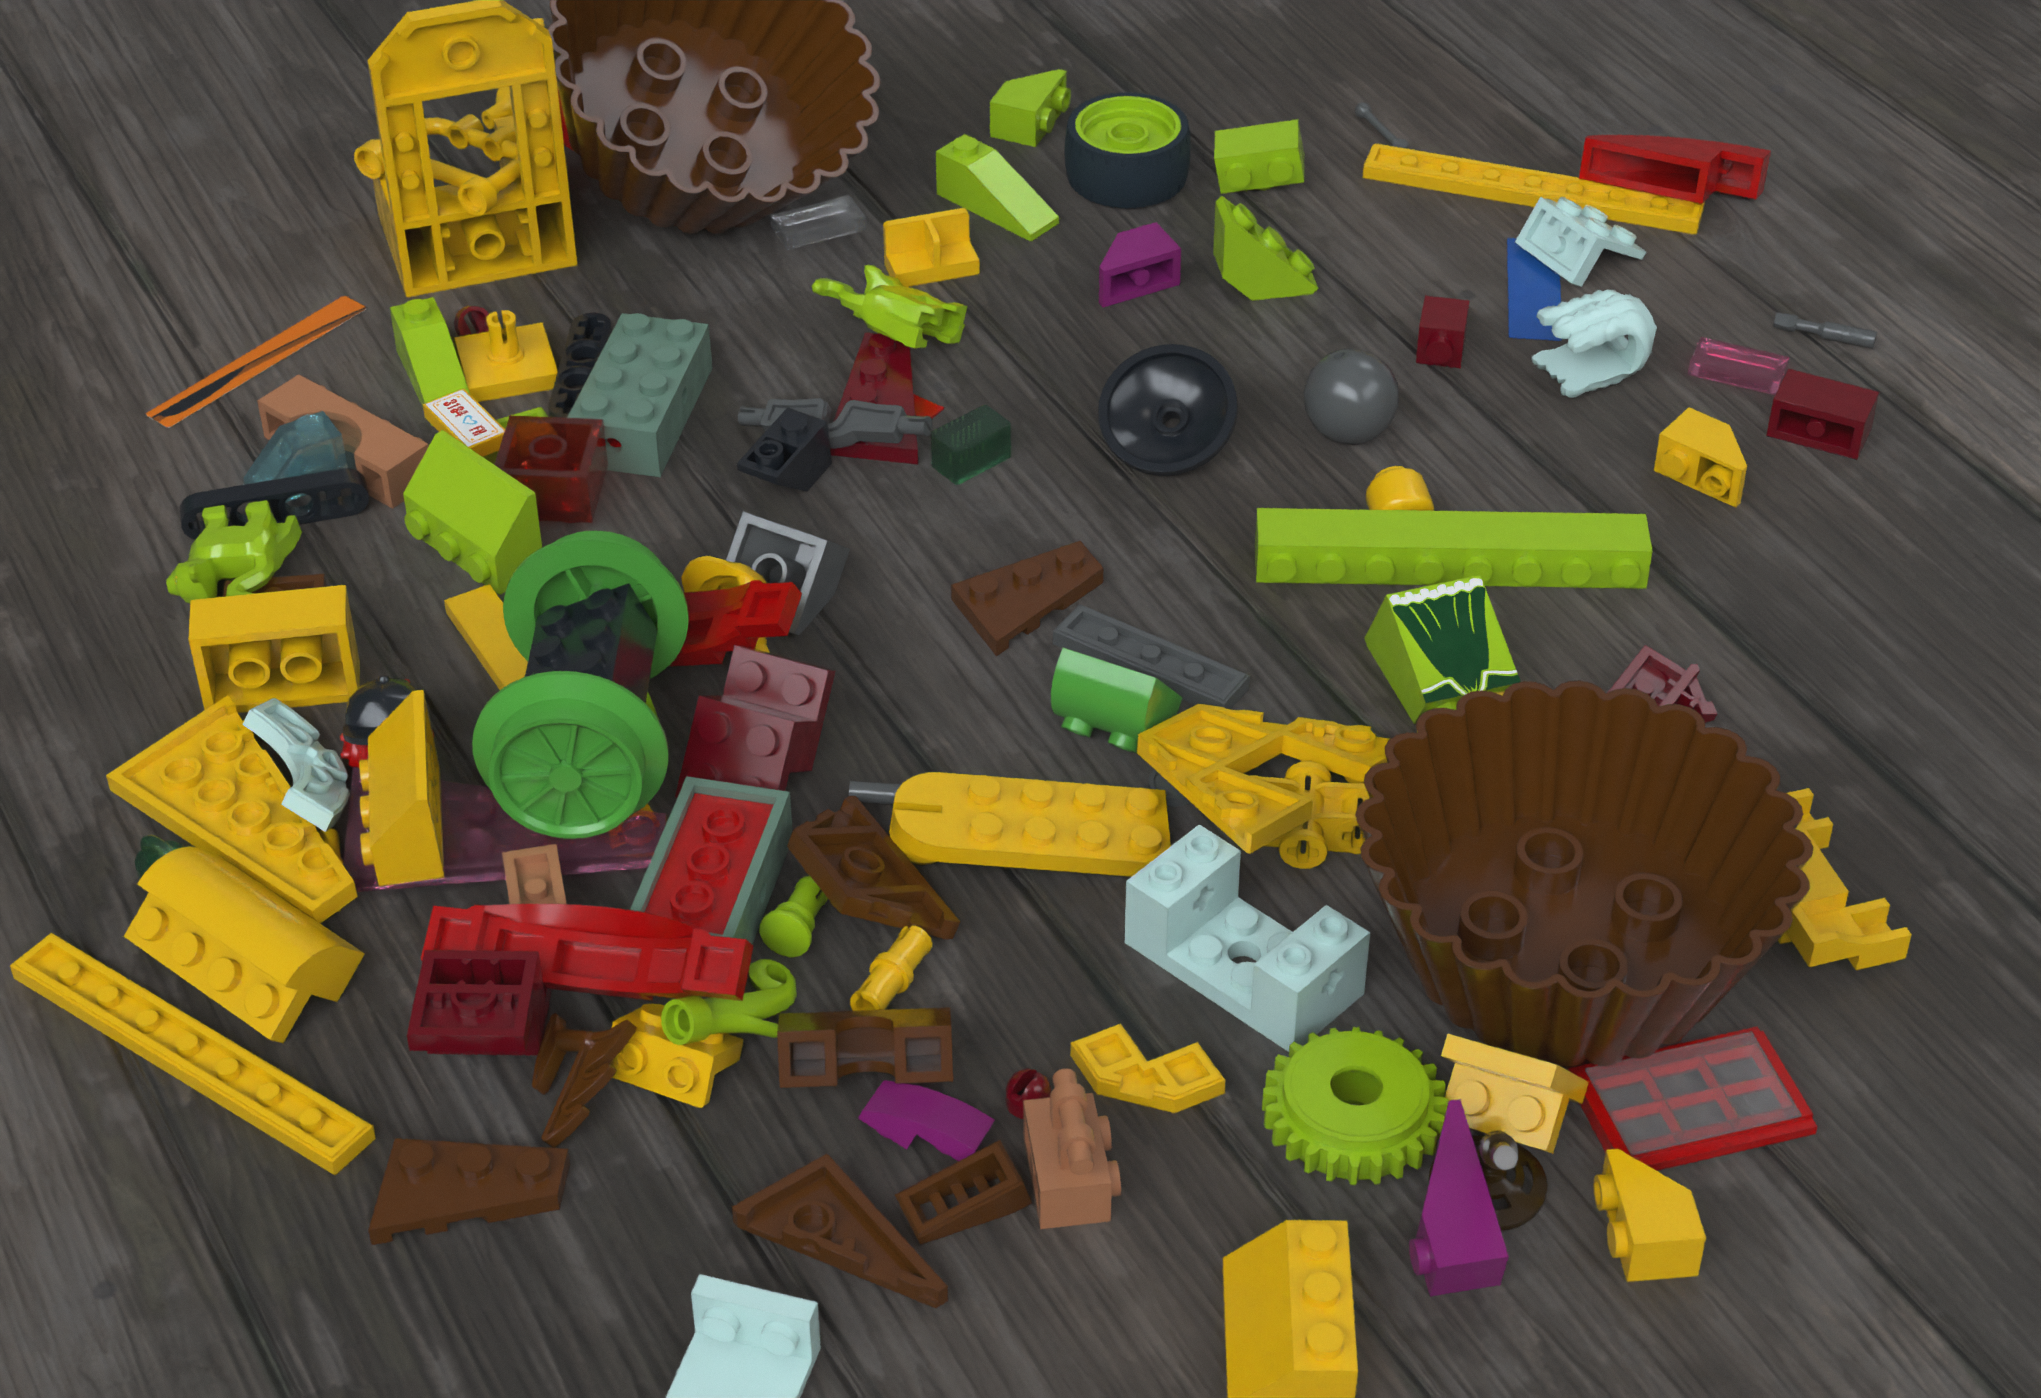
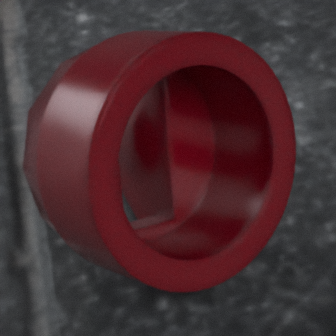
M466 306L460 309L455 316L454 327L459 336L472 334L464 319L466 314L476 329V333L489 331L486 323V317L489 315V312L482 307Z
M1031 1068L1021 1069L1012 1074L1006 1086V1107L1008 1111L1015 1117L1023 1119V1100L1050 1098L1052 1089L1048 1078ZM1021 1090H1024L1022 1096L1018 1095Z

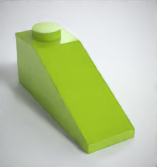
M964 134L936 151L937 195L1030 242L1059 224V216L996 149Z
M434 297L413 299L405 304L390 307L396 350L422 407L425 403L463 388L470 394L446 322Z

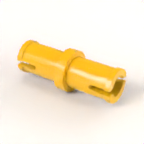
M911 925L910 928L905 926L889 950L877 955L870 964V975L850 998V1006L853 1011L885 1010L896 994L906 991L913 982V971L923 957L932 949L933 943L926 931L915 925Z

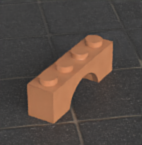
M300 374L257 400L265 438L295 455L327 448L351 452L354 454L356 470L366 480L369 496L392 509L404 502L403 493L428 448V444L422 439L412 436L392 425L389 421L375 416L359 407L356 403L338 396L326 387L318 385Z

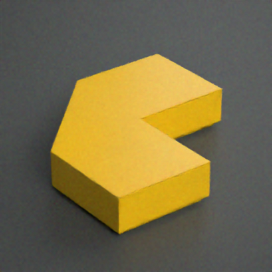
M1121 1024L1071 1042V1058L1098 1095L1177 1113L1225 1094L1226 1080L1198 1042L1150 1061L1146 1060Z

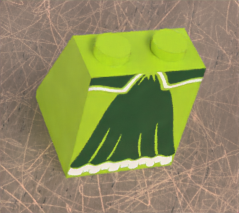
M1481 575L1387 594L1364 638L1369 651L1413 724L1417 723L1418 718L1424 712L1434 708L1456 710L1457 702L1460 698L1470 692L1481 690L1500 692L1505 691L1512 684L1521 682Z

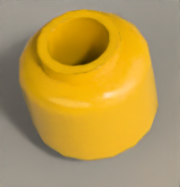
M1402 466L1385 468L1376 474L1366 489V503L1369 510L1434 511V504L1422 475L1410 468Z

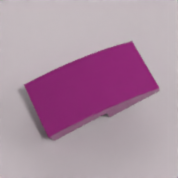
M883 1080L858 1117V1119L874 1128L880 1135L891 1139L906 1150L916 1135L934 1145L938 1151L951 1156L957 1161L975 1153L995 1119L980 1110L938 1091L908 1083L895 1084V1081Z

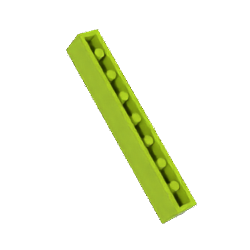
M1257 508L1256 583L1434 585L1481 575L1485 586L1647 589L1653 552L1646 514Z

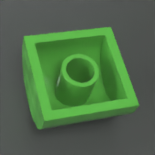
M1064 647L1056 665L1051 688L1052 710L1054 714L1064 718L1061 728L1090 738L1093 728L1111 733L1108 744L1132 753H1137L1138 734L1175 716L1182 701V697L1155 677Z

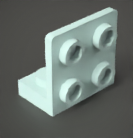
M1540 197L1515 241L1516 244L1571 284L1578 286L1584 284L1603 249L1641 260L1646 254L1645 250L1634 243L1637 236L1618 225H1614L1612 228L1605 223L1608 216L1590 205H1585L1582 208L1564 197H1560L1558 202Z
M700 1274L691 1292L695 1334L666 1398H800L821 1349L818 1302Z

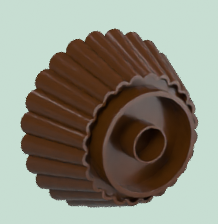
M550 0L553 23L547 29L552 38L557 87L570 145L573 151L580 155L584 172L589 177L599 180V186L603 194L611 199L619 200L624 209L632 215L649 218L654 225L662 228L677 226L678 229L688 234H696L704 228L714 234L724 233L733 227L744 228L812 193L818 187L844 174L848 169V160L861 153L867 147L869 140L865 128L876 122L879 116V107L871 95L880 87V77L876 69L866 62L872 53L871 43L861 31L852 28L855 23V15L852 8L842 0Z
M1580 680L1559 684L1554 690L1541 683L1523 681L1506 688L1503 695L1482 690L1470 692L1460 698L1457 702L1456 710L1434 708L1426 711L1417 720L1416 728L1418 733L1406 732L1395 735L1388 740L1385 746L1387 763L1378 764L1370 768L1365 774L1364 785L1370 799L1362 802L1357 807L1355 813L1357 824L1365 840L1361 846L1362 860L1428 998L1444 1006L1446 1014L1453 1024L1475 1031L1478 1039L1484 1044L1500 1047L1507 1051L1564 1067L1591 1063L1599 1066H1611L1622 1060L1623 1056L1638 1059L1646 1058L1654 1054L1661 1044L1679 1042L1696 1023L1701 1022L1790 928L1793 921V909L1810 890V881L1801 869L1812 857L1813 845L1803 832L1796 829L1803 817L1800 803L1789 794L1776 790L1780 784V774L1777 769L1768 761L1758 757L1746 756L1747 746L1738 734L1719 727L1706 728L1702 716L1692 708L1680 704L1658 706L1651 696L1637 689H1615L1606 694L1600 687Z

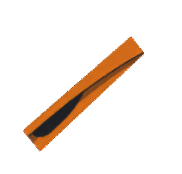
M342 296L146 413V416L170 428L363 312L367 307L347 296Z

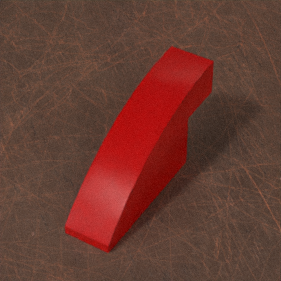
M1589 135L1585 137L1579 179L1701 204L1714 191L1757 199L1764 191L1771 150L1679 137Z

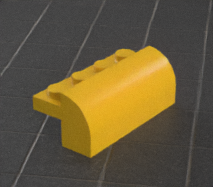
M197 847L175 849L159 858L143 874L137 885L149 893L123 936L263 1036L279 1043H284L311 995L338 1002L365 953L218 854Z

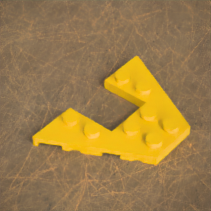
M1197 704L1139 733L1137 754L1241 849L1251 854L1310 820L1313 799L1244 773L1259 767V765L1282 753L1301 760V762L1311 761L1319 763L1326 767L1328 771L1344 776L1345 780L1349 783L1364 784L1365 774L1370 768L1381 763H1387L1385 746L1390 738L1376 737L1371 731V726H1346L1333 721L1298 717L1295 721L1284 725L1263 722L1264 712L1230 710L1220 706Z

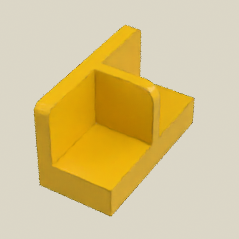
M966 208L889 220L883 223L884 264L889 275L898 278L904 287L980 274L979 258L970 242L969 213Z

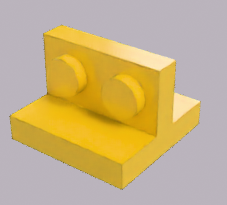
M1447 1034L1441 1054L1442 1057L1455 1063L1445 1098L1448 1099V1102L1461 1099L1469 1129L1484 1134L1497 1130L1503 1131L1510 1135L1518 1144L1553 1154L1568 1102L1573 1101L1582 1104L1589 1083L1556 1064L1451 1034Z

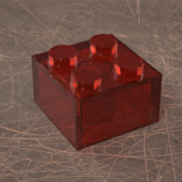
M509 416L494 465L535 492L539 521L593 522L608 466L603 419Z

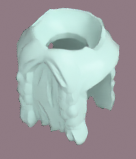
M1597 290L1593 294H1585L1581 298H1572L1569 302H1560L1558 306H1547L1537 313L1536 317L1543 326H1552L1551 332L1556 338L1569 340L1567 344L1556 349L1543 350L1532 356V362L1539 369L1549 372L1551 379L1557 378L1558 384L1562 383L1560 388L1561 394L1569 398H1576L1584 392L1595 391L1598 388H1606L1611 384L1620 383L1623 379L1641 370L1648 357L1652 354L1657 326L1654 324L1653 317L1647 307L1639 298L1633 297L1630 294H1620L1615 290Z

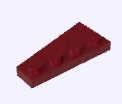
M865 332L833 422L837 420L844 406L850 400L881 405H900L907 416H915L910 347L885 335ZM903 434L900 443L859 441L847 447L830 448L832 456L918 465L917 435Z

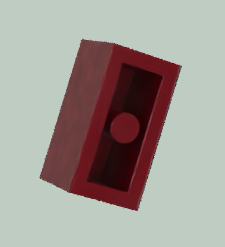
M1788 368L1773 398L1766 436L1858 460L1872 429L1879 392Z

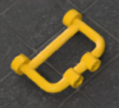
M471 114L464 116L457 122L439 117L425 118L427 136L442 135L448 137L450 142L458 149H465L469 145L482 149L485 155L493 161H499L503 157L512 160L493 175L485 178L431 159L433 178L459 187L458 198L463 208L474 216H482L497 204V193L521 177L515 132L507 126H502L491 134L486 133L481 121ZM375 139L369 140L355 150L354 160L363 175L371 179H377L385 173L380 141Z

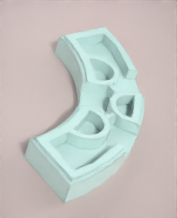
M272 698L250 709L242 725L267 742L284 760L292 775L293 786L288 789L281 805L324 832L328 831L339 820L350 795L345 784L348 774L337 752L325 749L317 741L320 735L319 731L302 716L276 698Z

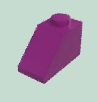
M1157 222L1120 232L1115 237L1099 266V304L1102 307L1180 285L1181 248Z

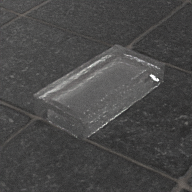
M850 195L770 215L771 228L787 250L866 229V216Z

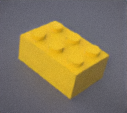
M346 585L190 601L188 640L204 710L228 694L235 703L237 713L249 712L250 709L272 698L278 699L290 708L348 702L349 697L360 687V660Z

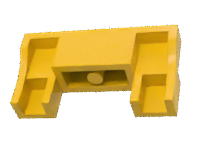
M1809 788L1788 792L1787 794L1794 797L1802 806L1803 817L1796 829L1803 832L1811 840L1813 854L1801 869L1810 881V890L1793 909L1791 926L1778 942L1783 944L1792 941L1808 967L1848 958L1855 970H1861L1906 959L1912 934L1907 927L1896 930L1889 928L1886 920L1890 904L1886 898L1845 907L1849 891L1820 850L1829 846L1833 823L1829 817L1814 820L1810 814L1814 794Z

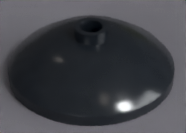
M1179 344L1150 347L1127 358L1108 378L1102 390L1098 406L1100 429L1112 453L1132 469L1157 476L1186 473L1209 462L1224 448L1230 439L1238 415V400L1235 387L1225 368L1206 352ZM1176 418L1180 420L1179 424L1175 427L1169 428L1165 426L1166 422L1170 419Z

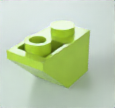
M1058 69L1005 81L990 101V137L1036 147L1044 135L1052 131L1059 115L1062 112H1066L1069 107L1071 90L1066 88L1067 71Z

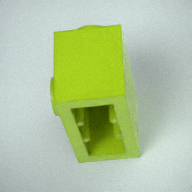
M1299 120L1215 131L1214 160L1221 194L1253 189L1264 191L1275 186L1304 183V149Z

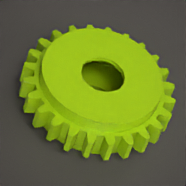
M1353 1027L1352 1031L1339 1032L1336 1028H1330L1329 1034L1320 1037L1315 1033L1308 1034V1043L1304 1046L1292 1042L1289 1045V1057L1277 1055L1275 1058L1274 1070L1267 1071L1265 1088H1263L1262 1111H1265L1264 1127L1265 1129L1273 1130L1272 1143L1274 1146L1286 1144L1285 1158L1289 1162L1299 1158L1305 1163L1304 1171L1308 1174L1317 1170L1326 1174V1180L1330 1182L1337 1177L1348 1179L1350 1185H1357L1358 1180L1371 1179L1374 1184H1380L1381 1177L1389 1174L1397 1179L1402 1178L1404 1166L1407 1164L1415 1169H1419L1422 1166L1423 1153L1431 1156L1435 1154L1437 1139H1440L1448 1106V1099L1444 1098L1446 1084L1443 1080H1435L1437 1071L1435 1064L1422 1066L1423 1052L1419 1049L1410 1052L1404 1047V1040L1401 1038L1393 1041L1384 1037L1383 1031L1376 1030L1373 1034L1361 1032L1359 1027Z

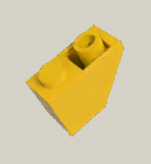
M1688 407L1659 434L1654 471L1735 508L1741 503L1747 464L1730 425Z
M1619 1149L1606 1150L1602 1174L1595 1175L1594 1198L1597 1209L1607 1212L1609 1219L1607 1225L1609 1252L1612 1258H1620L1626 1281L1698 1276L1706 1236L1691 1190Z

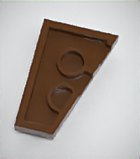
M1077 541L951 584V600L997 657L1009 648V640L1020 632L1027 635L1040 627V619L1052 610H1065L1103 583L1104 568L1081 541Z
M395 1138L368 1229L371 1245L392 1242L393 1233L424 1228L426 1235L448 1231V1223L477 1217L492 1223L560 1210L570 1168L569 1151L563 1148Z

